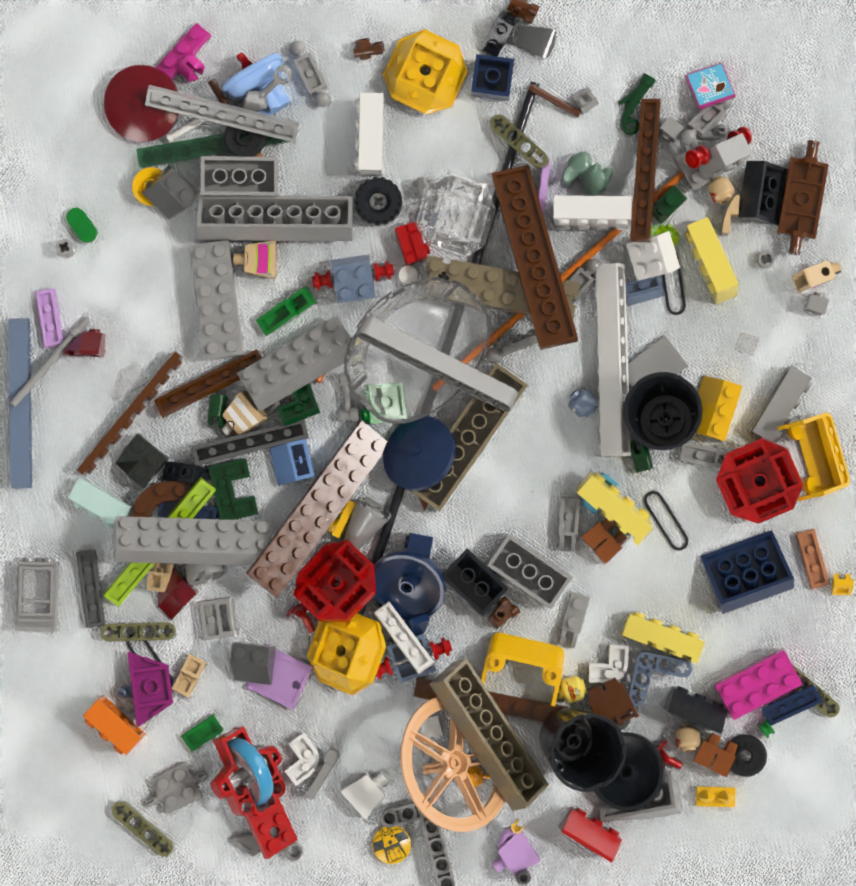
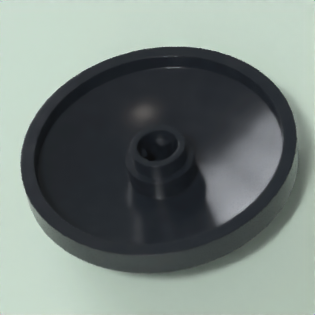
M622 732L626 744V759L623 768L609 785L594 789V792L608 806L618 810L629 811L647 806L658 796L665 780V763L657 746L648 738L637 733Z

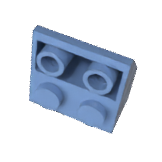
M307 439L269 448L278 486L316 477Z

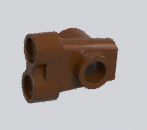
M511 0L507 10L513 16L521 17L524 19L523 21L532 24L540 6L534 3L529 4L528 0Z
M369 38L354 41L355 58L360 57V60L370 59L371 55L383 54V51H385L383 41L374 42L373 44H370Z
M505 596L497 602L498 606L487 619L491 626L496 629L501 627L508 619L515 618L520 612L519 608L513 605Z

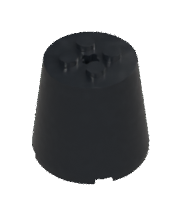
M670 372L652 373L638 380L628 392L623 407L624 421L633 438L645 447L661 451L672 450L687 443L699 429L703 414L702 402L695 387L682 376ZM665 415H667L668 418H671V420H668V423H664L660 420L664 419Z
M562 708L550 714L542 724L539 734L541 749L557 778L573 790L591 792L594 789L609 785L622 770L626 759V744L623 733L612 720L605 716L576 708Z

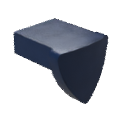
M423 614L410 619V621L405 620V623L416 636L426 632L430 618L427 614Z

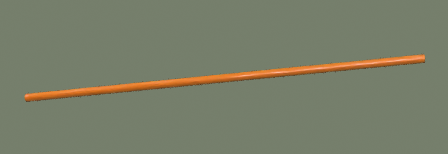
M681 171L654 193V203L673 185H676L684 178ZM614 228L560 275L562 283L622 231ZM514 314L460 362L469 365L525 315ZM438 380L432 386V389L438 392L447 383Z

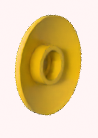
M148 167L140 170L135 175L132 182V191L138 201L145 205L154 206L142 191L162 170Z

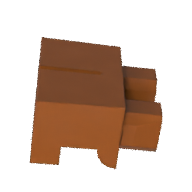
M607 518L602 522H597L580 536L604 564L608 563L622 549L621 546L627 540L622 531H619L614 537L610 535L608 531L615 524Z
M712 732L707 740L703 741L693 761L710 769L713 763L711 770L727 778L736 758L735 753L738 745L728 740L723 750L717 746L721 736Z

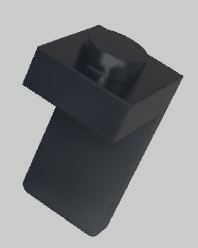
M503 11L496 18L481 49L491 56H498L519 20L510 12Z
M167 461L162 480L194 485L200 477L207 481L209 470L196 466V464Z

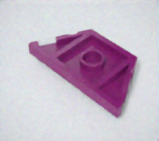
M127 652L136 725L138 727L173 704L168 664Z

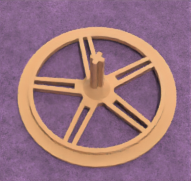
M435 697L425 702L415 711L404 731L400 754L403 780L416 807L432 823L443 829L455 832L476 830L493 820L506 800L496 785H494L489 800L484 806L482 805L467 772L468 767L482 764L480 761L471 763L470 758L477 757L475 753H464V736L452 718L448 750L417 732L430 715L445 709L439 698ZM415 738H417L418 740H420V741H422L423 743L427 744L428 746L434 748L435 750L439 751V754H437L436 752H434L433 750H431V749L428 748L427 746L423 745L422 743H420L419 741H417ZM413 745L437 760L436 762L422 765V773L424 775L438 773L424 795L420 792L413 773ZM444 777L445 780L442 782V784L439 786V788L435 791V793L427 802L428 798L430 797L434 789L437 787L441 779ZM453 778L472 813L469 817H450L432 807L433 803Z

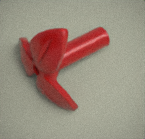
M302 603L293 606L288 611L286 617L288 618L294 613L302 619L309 633L316 630L307 614V608Z
M665 739L660 742L657 748L662 754L664 763L681 769L683 763L668 756L662 749L667 740Z

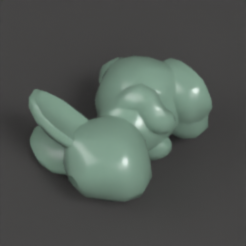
M581 151L569 158L568 167L565 168L562 174V185L568 188L576 181L577 177H581L587 195L595 196L606 190L613 174V168L601 169L599 163L592 165L591 156L587 152Z

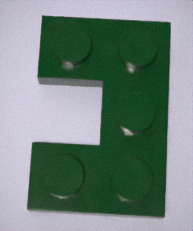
M310 383L293 392L295 401L277 407L284 427L320 413Z
M247 458L208 466L212 485L216 488L214 494L220 520H236L259 514L255 496L236 500L232 481L251 477Z

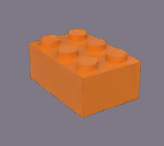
M105 696L100 697L83 715L85 723L91 728L95 727L99 730L100 737L105 741L110 740L114 744L113 748L121 755L123 753L125 755L130 753L146 736L142 729L137 727L130 718Z

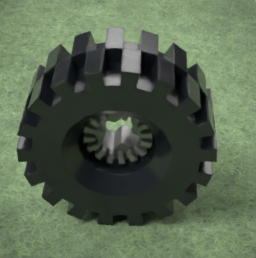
M373 177V179H367L363 184L361 183L359 189L356 190L354 198L355 209L361 220L369 225H376V227H380V225L386 226L388 223L395 221V218L399 216L402 209V195L398 186L390 179ZM375 198L383 199L381 207L379 205L374 206Z

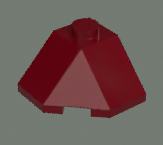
M89 329V332H83L64 349L63 355L104 357L105 334L100 333V329Z
M173 567L165 592H158V607L172 620L199 592L193 586H190L187 580Z

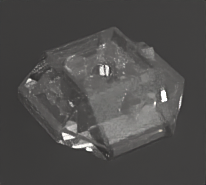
M449 172L424 185L414 223L428 246L466 258L471 253L485 246L496 208L486 183L455 172ZM452 211L456 213L455 220L451 218Z

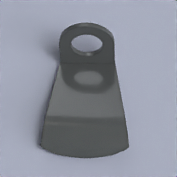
M520 22L515 24L512 33L514 45L535 53L544 59L550 56L555 43L556 30L524 26Z

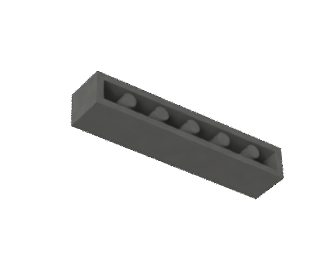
M303 419L285 427L281 424L193 446L192 451L196 466H202L286 443L310 439L306 421Z

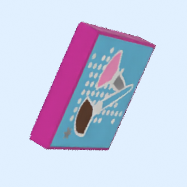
M722 63L686 75L699 110L735 98V92Z

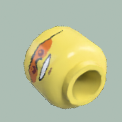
M572 676L561 680V687L558 691L561 699L565 698L567 703H573L585 698L587 689L583 678L580 679L578 676Z

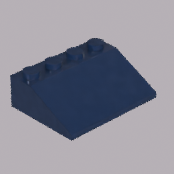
M772 530L700 556L722 614L794 589V577Z

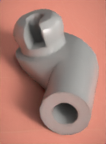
M719 124L702 139L720 140L727 134L728 127L725 124Z

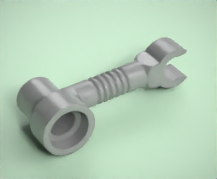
M348 372L340 373L344 410L339 411L340 421L359 422L360 409L359 407H351L350 375Z

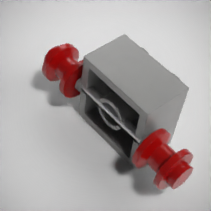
M744 126L739 127L737 131L733 130L728 133L726 141L710 149L700 145L695 150L687 151L685 161L691 168H699L704 179L709 176L712 179L723 174L722 170L723 172L731 171L736 168L735 164L739 166L747 161L746 157L753 154L748 145L752 141V134L748 128Z

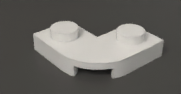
M609 644L608 663H589L588 682L604 683L614 677L617 681L621 679L628 669L629 645Z
M305 732L289 743V746L298 756L299 760L288 767L285 773L295 786L311 776L319 765L318 750Z

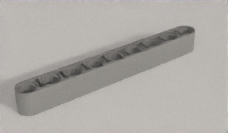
M365 316L356 333L359 339L500 410L511 411L518 394L514 388L373 317Z

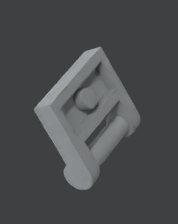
M234 597L199 602L204 640L239 635V630L236 629L233 609ZM225 604L229 631L223 632L220 605Z

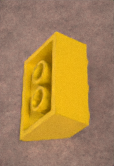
M703 375L698 390L703 414L696 434L721 442L725 441L743 386Z

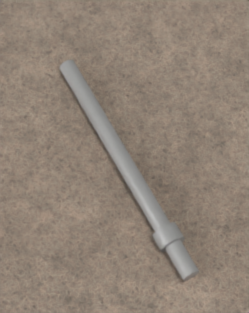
M84 317L76 327L73 326L65 340L9 402L13 407H16L63 354V350L82 334L81 332L91 322L87 317Z

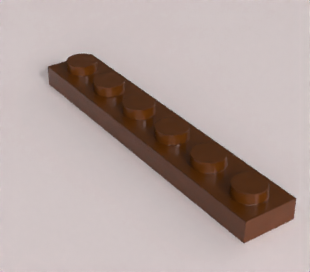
M256 349L155 399L154 401L160 415L164 418L239 381L240 378L237 373L262 359L260 353Z

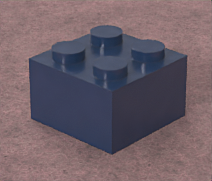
M476 54L471 96L509 101L514 59Z

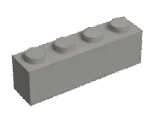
M793 366L788 367L750 433L758 438L763 437L772 442H777L782 434L780 430H777V427L789 423L792 418L790 413L793 408L796 410L802 400L799 398L803 392L806 393L812 384L809 381L812 377Z

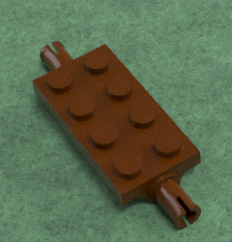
M814 140L807 141L805 157L802 159L791 157L789 161L777 233L791 237L788 254L800 255L802 239L815 240L817 235L829 164L818 161L817 153L820 142H814Z

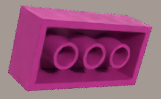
M783 648L714 683L733 720L803 685Z

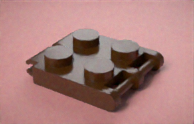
M615 677L603 683L606 688L605 690H602L600 685L588 690L590 697L587 700L595 714L605 716L612 721L617 719L614 723L620 726L623 725V722L633 717H639L622 681L618 683ZM630 712H633L632 714H630V715H628V716H626V717H624V718H622V719L620 718V717H622V716H624V715H626V714H628V713H630Z

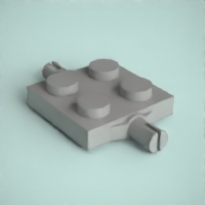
M185 762L151 779L156 795L146 799L147 803L152 801L148 806L151 807L160 802L168 815L202 798L198 782L208 777L205 774L206 771L203 770L194 775Z

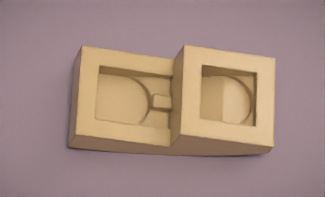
M735 195L729 204L722 221L720 235H729L731 217H737L739 214L740 195Z
M155 563L153 571L148 572L146 590L165 592L174 564Z
M189 654L171 690L189 699L207 662Z

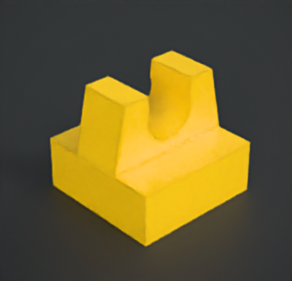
M834 573L831 594L851 595L854 582L850 574H845L844 579H839L838 574Z

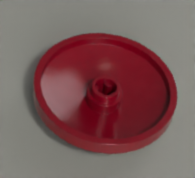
M134 65L121 70L111 79L105 91L104 109L110 125L118 134L131 141L149 142L165 136L174 127L179 117L178 113L145 105L149 85L178 92L173 80L165 72L153 66Z

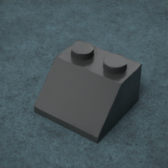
M169 165L142 191L168 219L184 210L198 196L190 185Z
M233 642L230 663L234 680L272 685L276 646Z

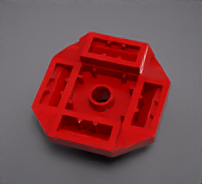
M763 437L727 452L716 478V482L731 515L757 524L793 510L803 487V481L788 448ZM763 476L766 483L760 485L756 482L755 478Z
M348 539L326 544L298 572L293 595L320 622H349L376 594L375 566Z

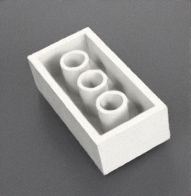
M360 93V98H356L357 113H360V117H356V131L359 132V137L356 136L355 148L356 151H359V156H355L356 170H359L360 176H383L384 94Z
M554 195L553 219L555 226L561 230H569L570 227H578L579 230H589L590 227H597L598 230H609V228H616L620 231L628 230V228H631L632 196Z

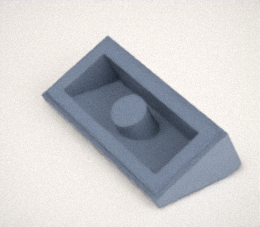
M659 276L626 282L627 306L664 296Z

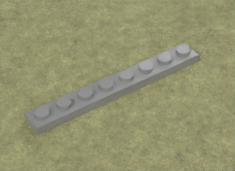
M149 85L147 90L146 106L293 143L296 141L299 122Z

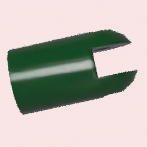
M211 394L209 396L207 415L209 427L212 428L213 417H219V429L225 424L223 413L227 408V396Z
M632 440L630 442L631 456L636 473L653 469L654 466L648 447L639 443L640 450H638L636 442Z

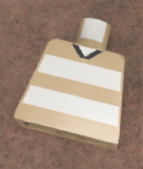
M247 390L240 391L223 413L227 423L222 427V431L227 436H230L235 431L238 435L245 434L267 421L270 417L264 410L259 412Z

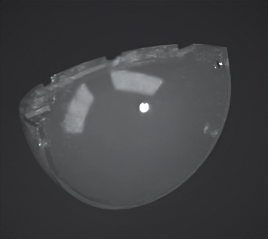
M440 277L415 280L402 285L403 288L395 293L389 292L367 311L356 326L359 329L365 316L373 317L474 369L478 368L485 354L490 336L489 315L478 297L462 283L455 280H444ZM356 333L354 337H350L344 357V374L347 377L349 390L365 408L383 422L402 424L419 420L444 406L460 391V389L359 339Z

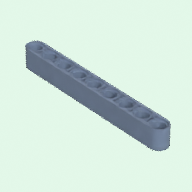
M10 318L8 320L9 402L31 378L29 318ZM30 390L16 407L9 403L10 485L12 489L32 488V408Z

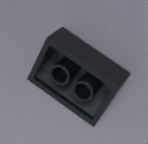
M746 161L738 218L770 225L779 224L787 176L786 168L767 161Z
M468 548L442 573L444 580L481 616L509 589Z
M677 686V689L671 688L663 707L669 713L722 734L727 710L723 708L724 704L714 700L713 703L705 701V696L695 693V696L688 694V689Z

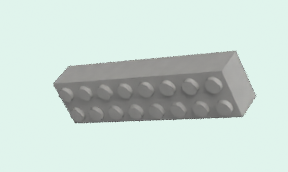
M199 195L196 226L198 240L352 241L353 198L352 196Z
M116 516L113 528L114 562L252 566L272 539L271 521Z

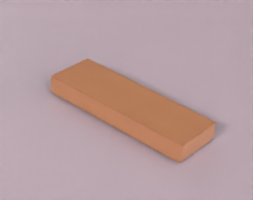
M815 529L796 533L795 536L810 589L830 585Z

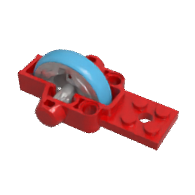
M235 726L220 737L213 739V743L219 753L222 769L211 781V789L219 799L226 798L234 815L245 816L264 859H269L298 840L279 800V797L285 793L286 789L277 768L282 761L281 755L273 745L256 749L244 726ZM268 801L266 805L257 810L256 806L262 805ZM272 827H275L277 831L275 837H272L270 834Z

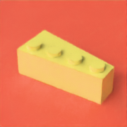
M706 217L687 225L686 233H684L688 244L691 243L693 247V256L699 262L700 271L706 279L708 289L713 296L715 304L736 297L739 283L709 218Z
M590 471L577 486V493L596 510L601 508V513L605 518L612 522L615 520L616 525L620 528L619 530L624 534L629 532L634 538L633 542L639 545L653 529L649 517L650 514L643 508L638 509L630 497H623L620 494L621 491L615 485H608L605 482L606 479L600 473L594 474Z
M636 611L633 614L628 613L621 632L622 636L669 652L680 658H685L696 664L698 663L705 644L704 641L698 639L699 635L689 631L686 635L680 632L681 628L670 625L669 628L662 626L663 622L654 618L651 621L644 619V614Z

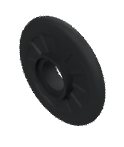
M227 126L224 132V143L228 151L236 157H254L264 148L266 136ZM248 133L251 138L249 142L244 143L240 141V135Z
M748 734L738 735L730 740L738 745L735 753L736 758L730 770L742 777L758 774L764 768L767 761V751L764 744L758 738ZM744 750L751 753V759L748 761H744L740 757V753Z

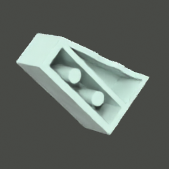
M78 478L68 496L70 500L74 501L72 505L81 510L83 508L88 509L89 515L97 519L98 517L103 518V523L110 527L114 526L116 516L131 517L132 506L84 479Z

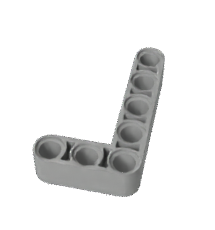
M413 801L384 809L381 814V823L387 828L421 820L437 885L442 886L441 881L447 878L451 880V886H455V878L441 827L437 826L436 830L429 831L426 825L431 821L419 811ZM410 808L414 814L411 817H405L403 810ZM392 813L395 816V820L393 822H386L384 819L385 814ZM440 841L442 847L439 850H434L431 847L432 842ZM438 860H445L447 866L440 869L436 866V862Z

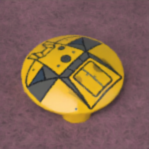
M400 826L383 827L375 834L372 847L374 854L379 860L387 864H396L408 856L411 841L407 832Z

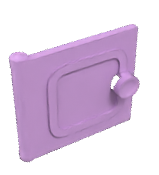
M276 649L272 685L248 682L246 688L294 710L313 667Z

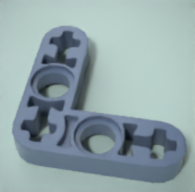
M641 651L636 659L629 692L633 705L641 706L645 703L652 671L678 677H687L692 672L691 663L683 658L651 651ZM644 655H648L649 660H654V656L658 657L656 667H652V662H647L644 665L640 658H644ZM661 659H667L670 662V666L667 669L659 667ZM673 661H677V666H682V664L685 663L686 667L689 668V670H685L684 673H681V670L679 668H675V672L671 671L673 668ZM640 673L645 674L647 677V681L643 684L636 681V676ZM634 685L639 688H645V690L641 689L640 696L643 699H639L638 702H635V698L632 697V695L637 693V688H633Z

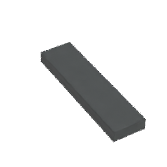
M96 549L76 552L86 628L106 625Z

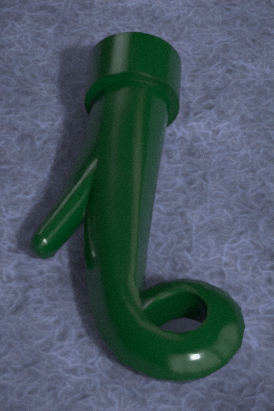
M646 73L642 74L636 87L618 102L620 105L627 102L620 119V127L627 135H634L639 131V122L636 119L630 118V116L647 91L656 82L653 77ZM633 123L634 128L628 129L627 124Z

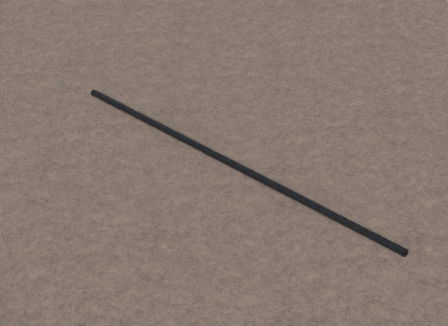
M532 81L530 82V85H531V83L534 84V85L537 86V87H539V85H540V84H538V83H536V82H532ZM529 90L527 91L516 127L522 133H524L536 94ZM514 131L511 141L517 138L516 131ZM510 145L501 171L512 169L517 151ZM495 190L471 263L480 265L499 209ZM457 303L441 350V352L449 356L467 304ZM434 376L432 377L420 416L430 417L437 395L432 386L440 380ZM396 486L388 510L392 516L382 528L371 561L374 565L384 555L405 489ZM367 604L358 612V614L364 616Z

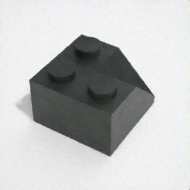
M137 433L125 447L116 464L139 486L145 488L169 458L145 437Z

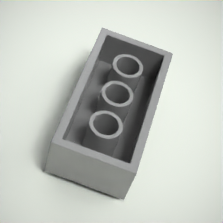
M201 156V195L278 196V157Z
M507 534L487 563L489 568L549 609H552L573 578L510 534Z

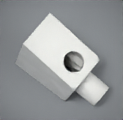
M382 772L375 778L366 773L342 788L341 793L361 816L366 819L385 796V792L381 787L389 780Z

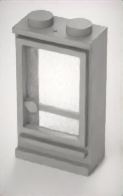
M24 557L23 561H17L16 631L55 632L58 626L59 562H54V558H42L41 562L35 561V558Z

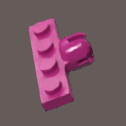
M195 23L156 68L165 72L172 80L178 74H181L190 82L198 80L199 78L194 74V71L202 75L205 67L195 55L211 38L210 33L198 23Z

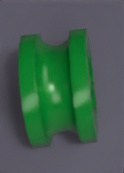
M765 719L762 724H757L767 739L771 733H775Z

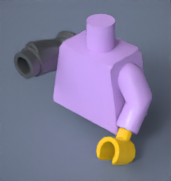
M516 819L512 825L502 831L497 842V852L500 858L494 861L492 865L498 873L508 867L511 873L515 874L517 883L526 885L531 880L527 867L541 860L522 832L525 825L519 827L517 825L519 819Z

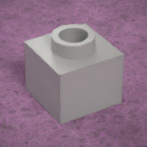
M669 116L659 129L660 136L667 142H674L684 127Z
M814 292V294L807 296L804 311L822 316L826 313L829 299L824 298V294Z

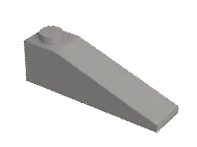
M671 770L665 771L664 784L658 796L643 808L629 811L618 810L608 806L603 801L599 802L601 822L681 814L679 793Z

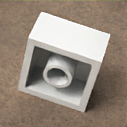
M669 231L651 235L650 242H630L626 244L637 281L667 274L680 268Z

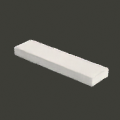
M387 602L374 612V615L418 674L434 664L432 658L390 602Z

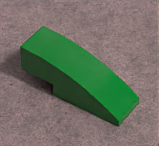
M305 287L288 299L283 300L258 318L256 322L264 334L268 336L318 302L309 288Z

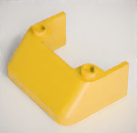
M828 412L777 427L778 431L787 429V434L793 441L799 440L809 477L803 483L806 495L798 497V502L824 496L849 485L850 477L833 418Z
M496 632L489 639L480 679L484 684L487 671H501L506 659L542 667L543 681L553 686L550 705L555 706L562 678L565 654L563 649L557 645Z

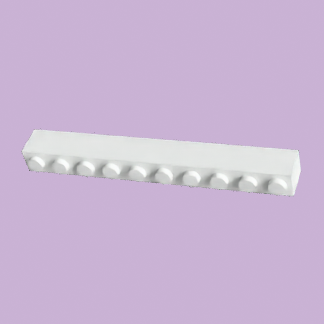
M598 264V269L594 276L596 279L595 297L597 299L596 317L598 324L596 335L598 337L597 355L599 358L597 373L599 375L598 393L600 395L598 407L600 413L599 431L601 433L600 451L601 456L605 457L631 456L630 432L626 427L623 416L624 402L629 392L625 264Z

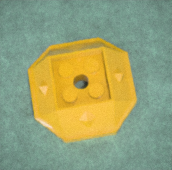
M423 29L399 39L383 72V77L393 100L422 114L429 115L452 108L468 71L459 45ZM427 67L431 72L429 75L424 76L420 73V70Z
M358 613L349 622L319 621L307 653V658L318 680L350 695H356L359 691L373 684L386 648L381 631V623Z

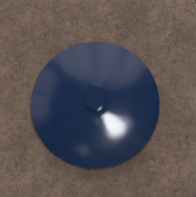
M418 416L406 420L392 432L383 453L384 469L393 483L408 491H423L438 484L448 474L454 462L456 445L452 432L445 424L433 417Z
M396 551L383 556L374 565L376 594L373 596V599L379 607L390 602L403 620L409 621L423 614H427L429 617L440 608L446 592L445 580L438 567L428 558L414 552Z

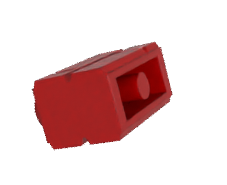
M415 221L396 227L395 233L406 266L427 260V255L431 253L428 244H424L422 236H425L422 225L418 226Z

